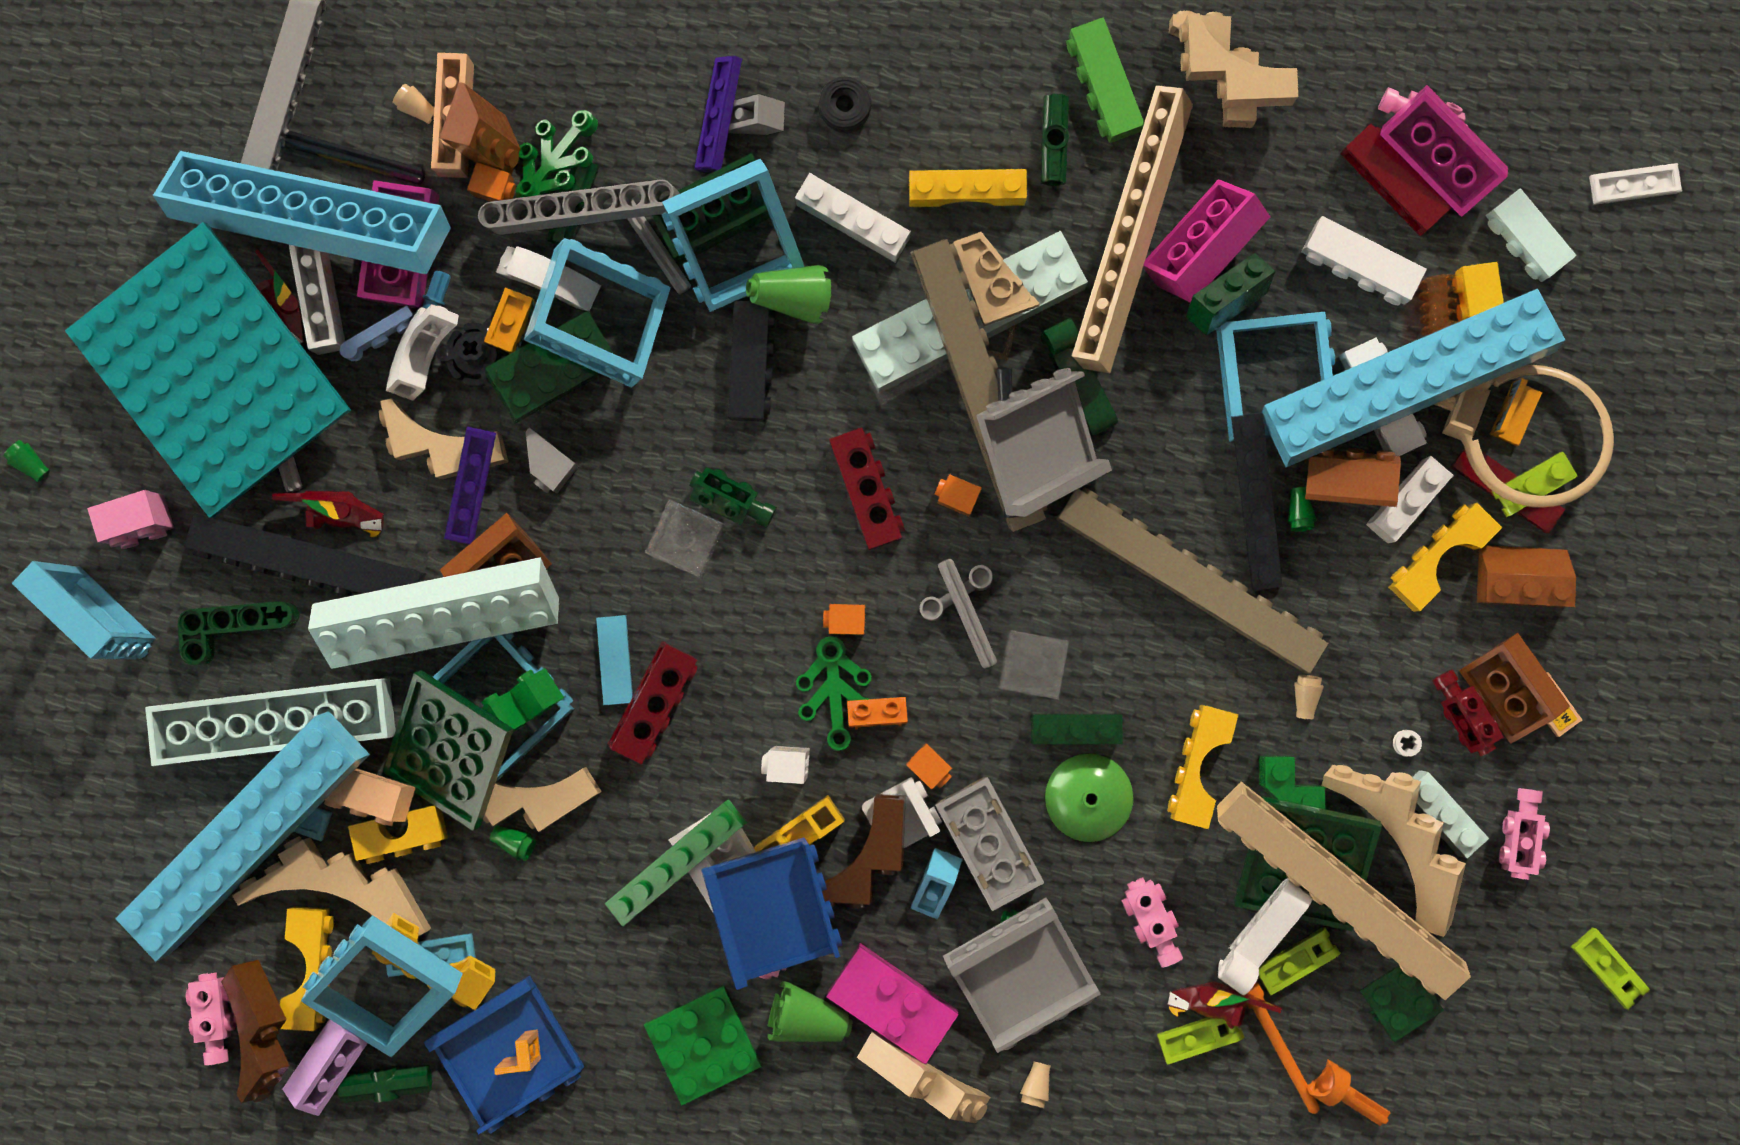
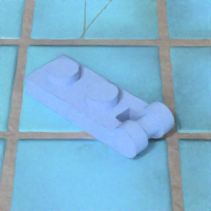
M406 305L342 343L340 354L351 361L360 360L364 350L371 346L376 349L385 345L389 341L388 336L396 331L399 334L404 333L415 312Z

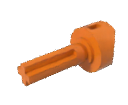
M1327 1059L1326 1067L1321 1075L1307 1085L1308 1093L1327 1106H1334L1342 1101L1379 1126L1389 1121L1387 1117L1390 1115V1111L1351 1087L1350 1073Z

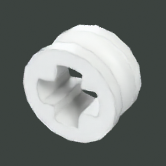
M1402 730L1394 736L1393 747L1402 756H1414L1420 751L1422 740L1416 732ZM1411 736L1413 738L1411 742L1414 744V747L1403 750L1401 747L1404 744L1400 743L1401 738H1409Z

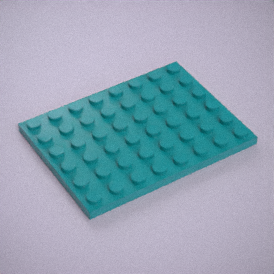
M205 222L199 224L65 330L209 518L217 516L351 411L227 248Z

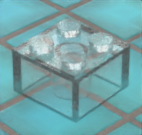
M669 499L645 553L702 579L725 525Z
M1009 630L998 688L1059 699L1069 641Z

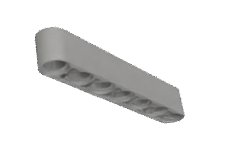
M325 0L289 1L241 164L277 171L281 159L279 157L281 146H285L286 134L289 132L287 126L289 120L293 119L298 103L295 102L298 91L301 92L306 77L303 73L306 64L309 65L314 50L312 43L314 37H318L322 21L320 17L322 10H326Z
M666 180L637 182L492 201L481 206L478 212V219L490 231L503 235L666 213L663 203L659 201L661 194L665 191H670L669 198H672L680 193ZM640 194V202L635 206H631L633 197ZM612 198V205L604 210V202ZM580 202H584L583 210L575 213L576 206ZM556 205L555 213L547 217L549 208ZM528 209L526 218L519 220L521 212ZM500 213L499 220L492 224L493 216Z

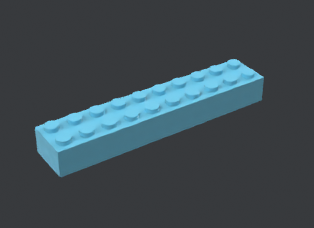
M184 151L178 153L153 194L166 217L198 225L205 222L210 227L426 275L451 229L441 205Z
M1535 289L1264 405L1262 410L1264 424L1285 467H1288L1558 351L1565 338L1539 290Z
M329 711L314 716L122 911L116 920L155 962L168 956L370 754Z

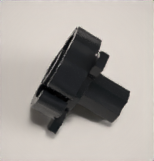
M490 318L483 324L466 323L463 327L466 334L463 335L459 330H455L449 337L446 346L437 348V359L446 362L449 371L456 380L461 381L464 379L465 384L471 388L484 386L493 388L485 375V368L495 363L498 358L497 348L484 343L492 322ZM474 348L478 351L475 356L470 353ZM456 364L463 372L473 376L481 375L482 377L479 379L464 378L457 371Z

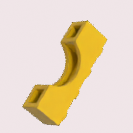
M1026 169L909 171V207H940L955 202H983L994 206H1023L1027 200Z
M1478 503L1470 504L1468 507L1465 504L1460 506L1452 514L1455 520L1448 527L1442 525L1431 536L1434 541L1427 548L1424 545L1421 546L1411 556L1414 560L1407 569L1402 566L1391 576L1394 582L1389 588L1413 612L1421 611L1441 591L1437 582L1436 569L1441 556L1453 546H1465L1473 550L1481 549L1501 530L1502 527Z
M1200 705L1199 710H1193L1190 719V726L1194 727L1192 737L1186 738L1182 755H1186L1184 767H1178L1175 777V783L1179 784L1177 794L1171 795L1167 811L1171 812V819L1209 829L1216 800L1202 786L1200 766L1210 750L1219 745L1231 743L1238 714L1205 705Z
M294 906L287 909L285 940L296 945L302 952L306 962V975L302 985L296 992L280 999V1006L287 1019L280 1029L315 1031L321 1027V1023L326 1021L327 1017L307 1006L301 1000L306 992L303 985L308 981L311 973L315 972L318 974V969L327 956L331 957L332 954L331 946L327 945L328 934L332 933L334 918L329 916L330 908Z
M393 913L386 924L419 945V927ZM372 950V954L375 955L379 962L385 965L391 964L399 968L408 978L416 979L407 971ZM470 955L459 962L449 964L463 973L452 999L462 1007L468 1006L476 1010L495 983V969Z

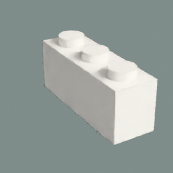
M1432 456L1422 459L1399 486L1397 507L1381 506L1366 525L1388 544L1396 542L1452 478L1453 474Z

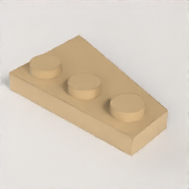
M982 232L953 242L983 326L1039 307L1040 303L1028 292L1023 282L1003 261L1004 259Z

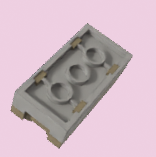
M983 777L936 803L935 806L992 911L1044 884L1040 873L988 777Z

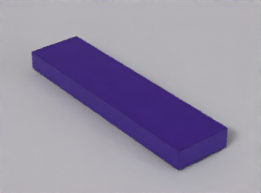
M737 56L715 58L694 167L696 171L704 173L715 172L722 168L742 59Z
M467 426L444 536L446 540L470 544L475 539L497 434L495 432Z

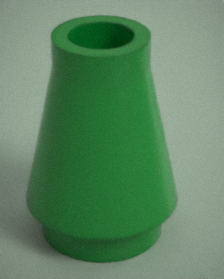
M21 440L11 445L3 455L8 460V465L33 478L37 483L43 479L44 474L50 472L29 443L25 444Z
M1306 487L1291 489L1287 524L1291 525V531L1294 532L1313 530L1315 528L1314 522L1317 521L1311 500L1305 499Z
M496 825L490 835V841L496 843L516 860L522 859L526 861L531 856L536 845V839L532 838L530 833L504 828L500 825Z

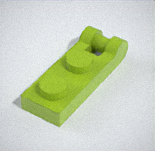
M1562 451L1505 484L1525 494L1545 496L1575 479L1578 475ZM1491 491L1495 499L1499 498L1504 507L1502 511L1506 517L1526 507L1504 499Z
M1326 927L1320 928L1310 934V936L1262 963L1259 967V978L1270 995L1277 993L1341 954L1337 946L1332 945L1328 938L1330 934ZM1319 944L1322 952L1316 956L1312 947Z
M1592 927L1571 946L1626 1010H1629L1635 1004L1633 1001L1638 996H1644L1650 991L1649 987L1596 928ZM1629 981L1632 986L1624 991L1621 987Z
M1208 1017L1157 1034L1167 1065L1245 1038L1241 1028L1234 1026L1231 1029L1227 1026L1224 1019ZM1225 1024L1227 1032L1220 1035L1217 1026Z

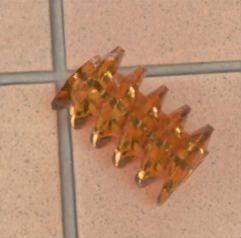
M1434 275L1426 277V279L1420 282L1418 288L1424 292L1419 294L1418 299L1426 302L1419 306V311L1426 314L1420 317V323L1427 325L1420 330L1421 335L1427 336L1458 323V321L1449 319V316L1458 313V310L1449 308V304L1456 302L1457 298L1448 296V293L1455 291L1456 287L1447 285L1448 281L1456 278L1455 275Z

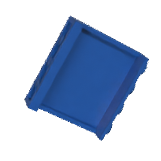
M805 838L701 869L736 990L747 987L746 980L831 953L834 954L835 958L840 957L838 947L842 946L838 929H832L830 919L834 918L833 909L829 900L824 901L822 891L827 890L822 872H816L814 864L819 862L814 844L809 845Z
M531 976L521 980L424 1041L429 1052L435 1050L480 1126L477 1129L478 1135L485 1130H488L489 1134L496 1131L505 1124L503 1119L511 1114L515 1118L530 1109L528 1104L538 1098L540 1102L546 1100L556 1093L553 1088L561 1083H564L565 1086L572 1084L581 1077L579 1072L584 1068L582 1061ZM538 1029L541 1060L532 1070L495 1075L494 1068L504 1058L517 1056L515 1041L525 1031Z

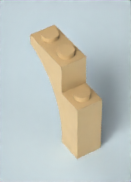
M1180 11L1177 14H1173L1169 22V34L1179 38L1180 24H1184L1187 15L1194 14V12ZM1209 12L1206 15H1201L1208 31L1223 48L1244 61L1255 65L1259 64V52H1251V49L1243 47L1230 51L1231 16H1223L1220 12ZM1257 107L1223 108V127L1252 128L1256 122Z
M1200 13L1188 14L1184 24H1180L1179 39L1185 45V53H1181V71H1186V81L1221 79V81L1217 82V97L1222 99V108L1291 106L1297 100V68L1263 67L1238 58L1215 40L1205 26Z
M394 399L380 401L382 410H379V418L382 426L387 427L389 438H386V446L390 455H394V458L401 461L430 453V457H427V465L431 474H435V477L441 480L457 476L465 437H452L431 432L412 420ZM497 431L495 432L497 434L490 467L508 463L502 434Z
M587 767L582 768L560 782L536 788L513 787L496 781L483 820L485 823L490 822L492 826H495L523 808L526 812L523 814L525 821L531 829L536 828L539 832L602 791Z
M871 1032L857 1056L858 1059L906 1095L924 1099L949 1119L976 1123L986 1113V1104L991 1097L978 1089L954 1079L928 1063H922L880 1033Z

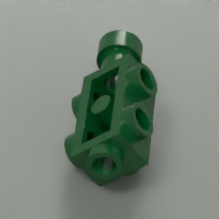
M706 467L703 473L696 471L689 485L693 488L689 500L741 526L747 516H750L757 520V524L767 528L777 507L767 502L763 504L757 501L758 492L754 491L750 484L746 482L738 483L728 478L726 473L720 469L712 470Z

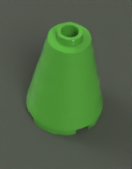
M822 265L755 273L751 279L747 280L746 295L750 297L751 302L811 324H819L824 320L819 319L821 313L828 312L831 279L825 278L824 272H828V269Z
M783 981L780 983L779 987L784 989L781 998L778 993L775 994L768 1020V1027L773 1028V1035L767 1034L770 1041L841 1042L844 1037H849L852 1029V1019H849L848 1012L789 982Z

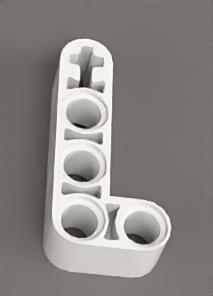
M1288 878L1285 879L1229 947L1231 951L1224 961L1220 960L1218 978L1240 994L1246 995L1258 979L1259 967L1311 904L1312 898L1310 894L1301 887L1295 886Z

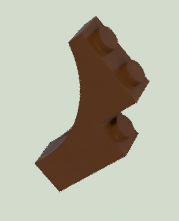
M876 794L874 797L873 820L866 844L858 857L847 868L834 877L825 880L827 890L822 891L824 901L829 900L831 906H836V903H847L849 908H865V904L870 905L873 899L874 869L878 870V873L882 875H894L896 871H901L904 860L906 795Z
M259 960L231 966L221 981L230 1001L239 1034L241 1071L236 1094L241 1104L252 1100L256 1103L268 1098L271 1095L272 1089L282 1080L283 1074L290 1066L276 1037L287 1019Z

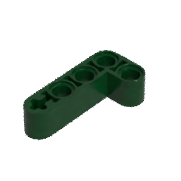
M1068 318L1044 330L1040 338L1043 344L1046 343L1050 351L1048 355L1056 370L1070 368L1071 371L1084 372L1085 376L1075 380L1089 433L1093 437L1118 424V418L1094 371L1083 369L1072 357L1079 332L1071 318Z
M267 602L186 610L178 618L181 659L189 665L208 664L212 661L215 653L214 635L291 628L299 620V610L295 605L287 602ZM253 610H256L259 614V621L255 625H252L249 621V615ZM283 611L288 613L287 617L283 619L271 618L270 613L276 614ZM224 613H227L230 623L224 628L220 623V618ZM197 615L201 623L199 628L194 630L191 626V620ZM199 644L202 647L203 653L201 658L197 660L194 657L193 649Z

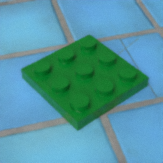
M724 985L644 1023V1027L681 1106L762 1067Z

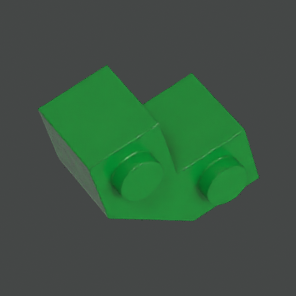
M546 668L535 674L532 670L527 671L517 678L519 684L500 697L497 693H494L481 702L483 705L482 709L512 727V733L525 726V723L548 711L564 699V696Z
M1259 756V785L1273 799L1325 809L1324 786L1295 785V757Z

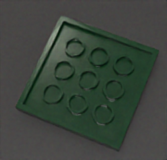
M420 670L413 674L383 772L400 783L415 787L414 792L474 831L481 827L513 728Z
M1261 797L1363 880H1367L1382 828L1381 821ZM1248 848L1234 900L1235 906L1259 911L1278 886L1287 879L1286 873L1279 867L1277 869L1271 867L1264 859V855L1255 849L1253 851ZM1300 886L1302 889L1309 893V891L1306 890L1303 886ZM1313 899L1307 910L1299 918L1301 921L1348 931L1353 929V926L1348 922H1340L1325 904L1319 905Z

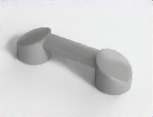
M984 565L972 568L969 573V580L963 583L967 593L969 594L975 589L978 591L986 590L992 583V572ZM950 593L940 599L927 597L922 600L920 604L922 617L928 621L939 620L943 615L944 609L954 603Z

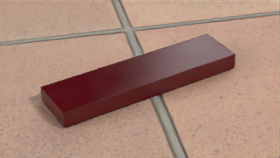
M1463 448L1451 465V468L1493 496L1492 490L1474 472L1466 456L1465 448ZM1482 452L1491 471L1504 484L1517 477V475ZM1560 505L1544 508L1526 506L1516 513L1548 534L1566 509Z

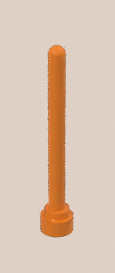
M1256 982L1248 993L1264 1000V992L1259 983ZM1247 1003L1249 1009L1254 1010L1308 1111L1312 1114L1318 1113L1320 1106L1315 1097L1308 1093V1084L1268 1011L1265 1008Z

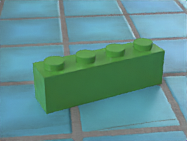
M1104 17L1072 28L1069 40L1066 41L1067 49L1070 56H1076L1079 67H1076L1077 75L1081 84L1086 83L1090 93L1087 94V101L1092 111L1097 110L1100 118L1097 121V127L1101 137L1106 136L1108 142L1112 143L1141 132L1144 121Z

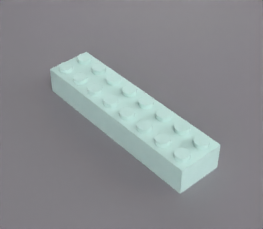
M1061 231L1003 260L1023 282L1028 292L1040 303L1039 307L987 326H983L980 315L975 319L979 329L984 328L987 337L990 338L1085 290L1088 281ZM966 289L969 301L974 300L970 289ZM927 299L852 336L853 344L879 394L948 359Z
M540 557L312 604L308 630L330 668L333 669L558 624L559 597Z
M374 679L145 707L151 766L281 751L314 716L328 711L357 741L394 737L396 731L390 679Z

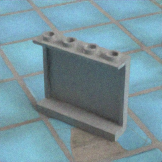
M1070 368L1058 370L1053 373V378L1035 381L1031 384L1032 388L1015 391L1009 395L1010 399L993 402L986 406V411L976 415L1006 515L1026 517L1112 471L1109 460L1097 459L1075 384V380L1085 376L1084 372L1071 371Z
M1047 898L1040 900L943 956L952 976L955 977L997 1053L1002 1050L1011 1049L1018 1041L1029 1035L1039 1033L1044 1026L1055 1020L1058 1021L1065 1018L1072 1010L1079 1006L1090 1004L1095 997L1101 995Z

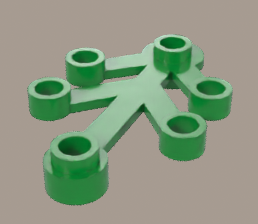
M580 110L573 115L572 127L554 150L553 136L556 131L555 127L548 120L538 122L535 131L541 137V167L535 173L534 160L538 155L537 149L528 142L521 144L519 157L523 160V179L516 188L517 198L544 195L547 192L559 189L569 190L573 187L575 178L565 169L577 166L587 167L592 163L593 155L585 147H579L574 151L573 155L564 156L580 135L588 137L597 130L598 121L589 111ZM530 149V152L524 156L525 151ZM559 171L554 179L546 180L550 173Z
M829 636L823 638L818 643L816 649L818 658L805 674L798 676L796 686L800 691H809L814 684L813 680L826 666L828 678L808 703L800 706L798 713L801 719L805 721L812 720L816 715V710L829 695L832 730L828 733L827 742L832 749L840 751L847 748L851 741L849 731L844 728L841 694L849 701L869 700V698L861 696L839 677L838 665L852 674L855 682L860 686L868 685L872 676L868 670L861 669L845 655V645L839 638ZM829 645H833L837 649V653L833 657L827 656L825 652ZM866 672L869 676L868 681L860 683L857 680L858 673ZM802 677L809 678L810 686L808 688L800 687L799 680ZM805 706L813 709V714L809 718L802 715V709ZM836 733H842L845 736V741L842 744L834 742L833 737Z

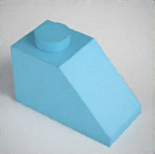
M935 848L910 909L938 919L954 887L962 859Z

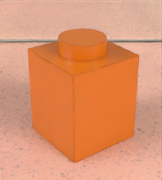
M476 162L467 190L472 196L492 202L513 199L516 184L513 183L514 178L510 173Z
M949 474L947 480H940L934 495L939 496L938 504L969 517L981 487Z
M830 604L829 610H824L823 628H829V634L864 635L865 605Z
M927 743L906 763L930 789H933L935 786L940 789L952 777L948 773L952 767Z

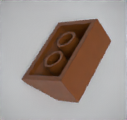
M459 82L439 138L474 163L478 162L512 175L513 169L518 163L521 148L507 117L465 83Z
M1334 448L1314 455L1309 458L1305 499L1397 507L1401 467L1400 456H1396L1394 452L1384 450L1377 451V454L1365 453L1364 450L1359 448H1349L1346 451H1335Z
M506 513L443 566L440 571L443 577L540 557L546 569L552 563L516 521Z
M1485 545L1479 549L1477 603L1553 608L1575 607L1576 575L1568 550Z
M1519 633L1501 642L1459 670L1469 686H1474L1477 693L1481 695L1484 705L1492 718L1498 723L1500 730L1510 744L1553 721L1570 707Z

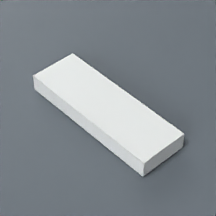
M1678 163L1589 176L1593 205L1682 192Z

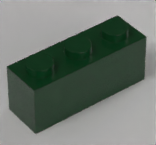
M1256 253L1252 254L1194 294L1186 318L1206 336L1267 294L1275 270Z
M1031 714V743L1123 744L1122 714Z

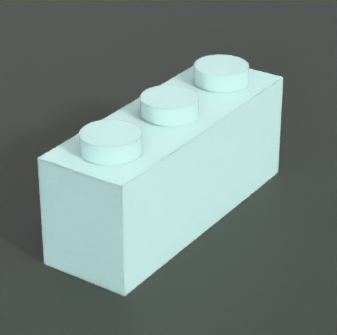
M1521 188L1486 215L1489 219V228L1495 234H1501L1508 242L1506 244L1508 251L1513 256L1520 257L1524 261L1527 274L1535 280L1539 279L1540 282H1543L1577 256Z
M1419 770L1413 776V779L1421 781L1415 809L1419 814H1429L1435 820L1444 822L1440 837L1458 856L1470 857L1489 838L1429 772Z

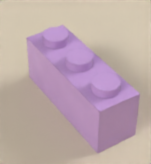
M329 1019L282 1089L294 1108L319 1116L367 1045V1042Z

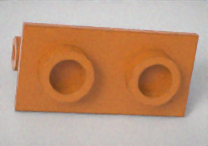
M906 697L847 701L849 727H855V730L858 727H871L875 725L902 726V724L908 723Z

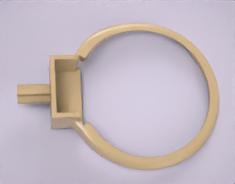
M1525 365L1434 404L1450 410L1442 433L1461 440L1469 463L1479 479L1493 492L1513 503L1544 508L1572 502L1589 492L1599 482L1611 460L1614 435L1610 416L1604 404L1587 384L1575 376L1556 368L1541 365ZM1525 375H1547L1560 378L1580 389L1597 409L1601 418L1600 423L1603 433L1600 459L1590 476L1580 485L1569 491L1549 496L1525 494L1510 488L1499 480L1486 463L1478 439L1472 441L1491 390L1488 389L1491 385L1499 387L1511 379Z

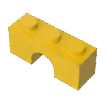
M827 795L755 845L754 849L758 852L800 838H805L811 844L838 827L845 819L829 795Z
M433 805L409 811L407 814L408 828L402 837L392 836L387 831L385 825L377 823L375 820L348 826L356 861L365 859L366 864L384 860L383 854L394 852L395 857L413 853L412 847L423 845L424 850L440 847V841L448 838L442 810Z

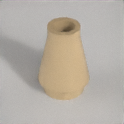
M402 85L392 102L397 106V110L430 124L431 118L434 116L435 107L414 86Z
M1298 675L1297 682H1294L1297 708L1296 717L1314 719L1315 710L1324 688L1321 685L1322 678Z
M1033 1061L1031 1071L1020 1094H1023L1021 1102L1044 1108L1045 1102L1049 1101L1050 1065Z

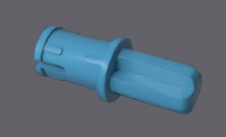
M442 271L434 272L428 292L422 297L425 299L422 308L427 309L431 304L445 306L443 299L451 279L449 274Z

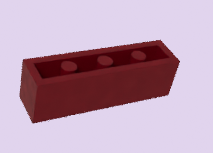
M1371 123L1340 154L1406 223L1421 236L1452 207L1380 135L1381 128L1374 127Z

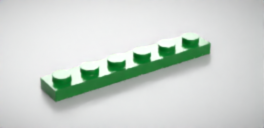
M728 799L610 898L605 905L623 927L747 824L746 820Z

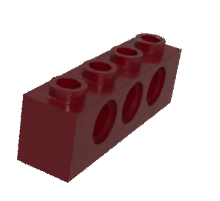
M861 427L830 438L832 450L868 550L870 551L901 540V532H904L905 528L900 514L897 516L893 514L891 505L895 504V500L890 487L884 489L881 478L886 475L881 461H874L871 450L876 449L871 433L865 434ZM853 455H864L867 459L866 465L860 469L854 468L850 464V459ZM863 482H874L877 486L875 494L872 496L863 495L860 491V486ZM881 508L886 512L887 518L883 523L876 524L871 521L870 513L873 509Z
M664 641L661 642L607 743L611 750L640 764L643 763L645 758L650 759L656 748L654 741L658 733H663L669 724L670 718L667 717L672 707H677L682 700L684 692L681 690L686 680L690 682L697 671L698 666L695 665L697 662L696 658ZM668 670L674 671L675 680L671 684H663L661 678L664 672ZM652 697H661V706L657 710H649L647 706L648 701ZM639 723H646L648 725V730L643 736L634 735V728Z

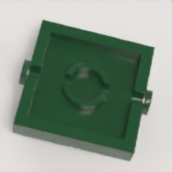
M1399 965L1359 990L1372 1010L1370 1012L1371 1015L1377 1016L1374 1017V1020L1377 1023H1381L1393 1042H1396L1444 1011L1436 997L1423 987L1421 981L1414 975L1409 977L1402 971Z

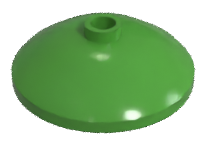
M1080 754L1065 760L1054 770L1047 783L1045 803L1050 819L1062 833L1075 840L1095 842L1111 837L1124 826L1132 810L1133 791L1128 776L1117 763L1097 754ZM1090 793L1096 795V802L1094 804L1086 802V797Z

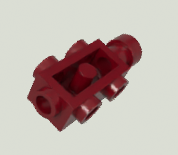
M1451 669L1432 680L1438 691L1441 690L1446 698L1440 702L1444 708V716L1449 721H1452L1458 731L1460 743L1466 746L1470 753L1478 752L1480 756H1483L1496 749L1494 743L1504 738L1499 730L1498 723L1490 715L1481 695L1477 693L1474 686L1461 690L1457 683L1459 679L1454 670ZM1453 706L1458 708L1459 713L1457 716L1452 711ZM1468 732L1472 734V741L1467 736Z

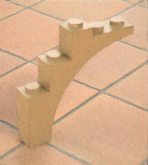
M1332 765L1323 777L1322 786L1348 797L1365 808L1378 821H1381V824L1397 842L1408 863L1416 893L1417 910L1415 921L1428 932L1444 937L1452 925L1466 863L1458 861L1457 858L1451 855L1437 854L1444 822L1435 820L1429 814L1415 813L1421 781L1413 779L1412 776L1406 773L1393 772L1386 781H1383L1380 777L1373 774L1364 775L1354 772L1348 766Z
M300 836L284 844L286 850L278 854L281 862H277L265 869L266 876L259 880H256L255 877L246 880L239 885L241 890L232 895L237 905H241L261 895L280 890L307 889L327 892L353 902L384 923L395 913L419 927L418 937L431 929L397 868L388 871L385 867L370 876L372 882H370L359 861H356L354 853L345 856L343 852H340L327 860L329 864L327 866L312 839L302 840Z

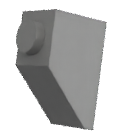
M760 94L734 100L728 133L768 135L783 131L785 102Z
M528 428L526 431L529 468L530 473L537 478L533 483L546 493L550 490L558 493L579 466L534 430Z

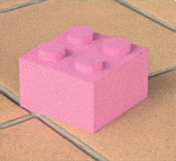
M146 490L87 508L97 542L109 544L110 547L121 546V549L139 545L138 539L149 537V540L159 539L167 536V530L174 528L165 495Z

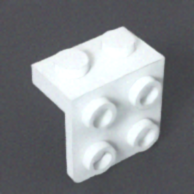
M912 777L881 793L906 795L904 848L928 835L931 837L940 832L938 824L942 823V820L935 807L929 809L926 805L924 798L928 794L921 781L915 783ZM874 797L862 805V810L870 825H872Z

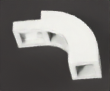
M507 246L505 253L500 259L496 273L541 290L551 259L521 247L513 248ZM564 266L554 297L572 307L590 311L601 285Z
M432 304L427 309L420 307L400 340L391 365L386 391L413 401L425 390L428 370L433 355L442 339L457 326L458 314L452 313L444 307Z

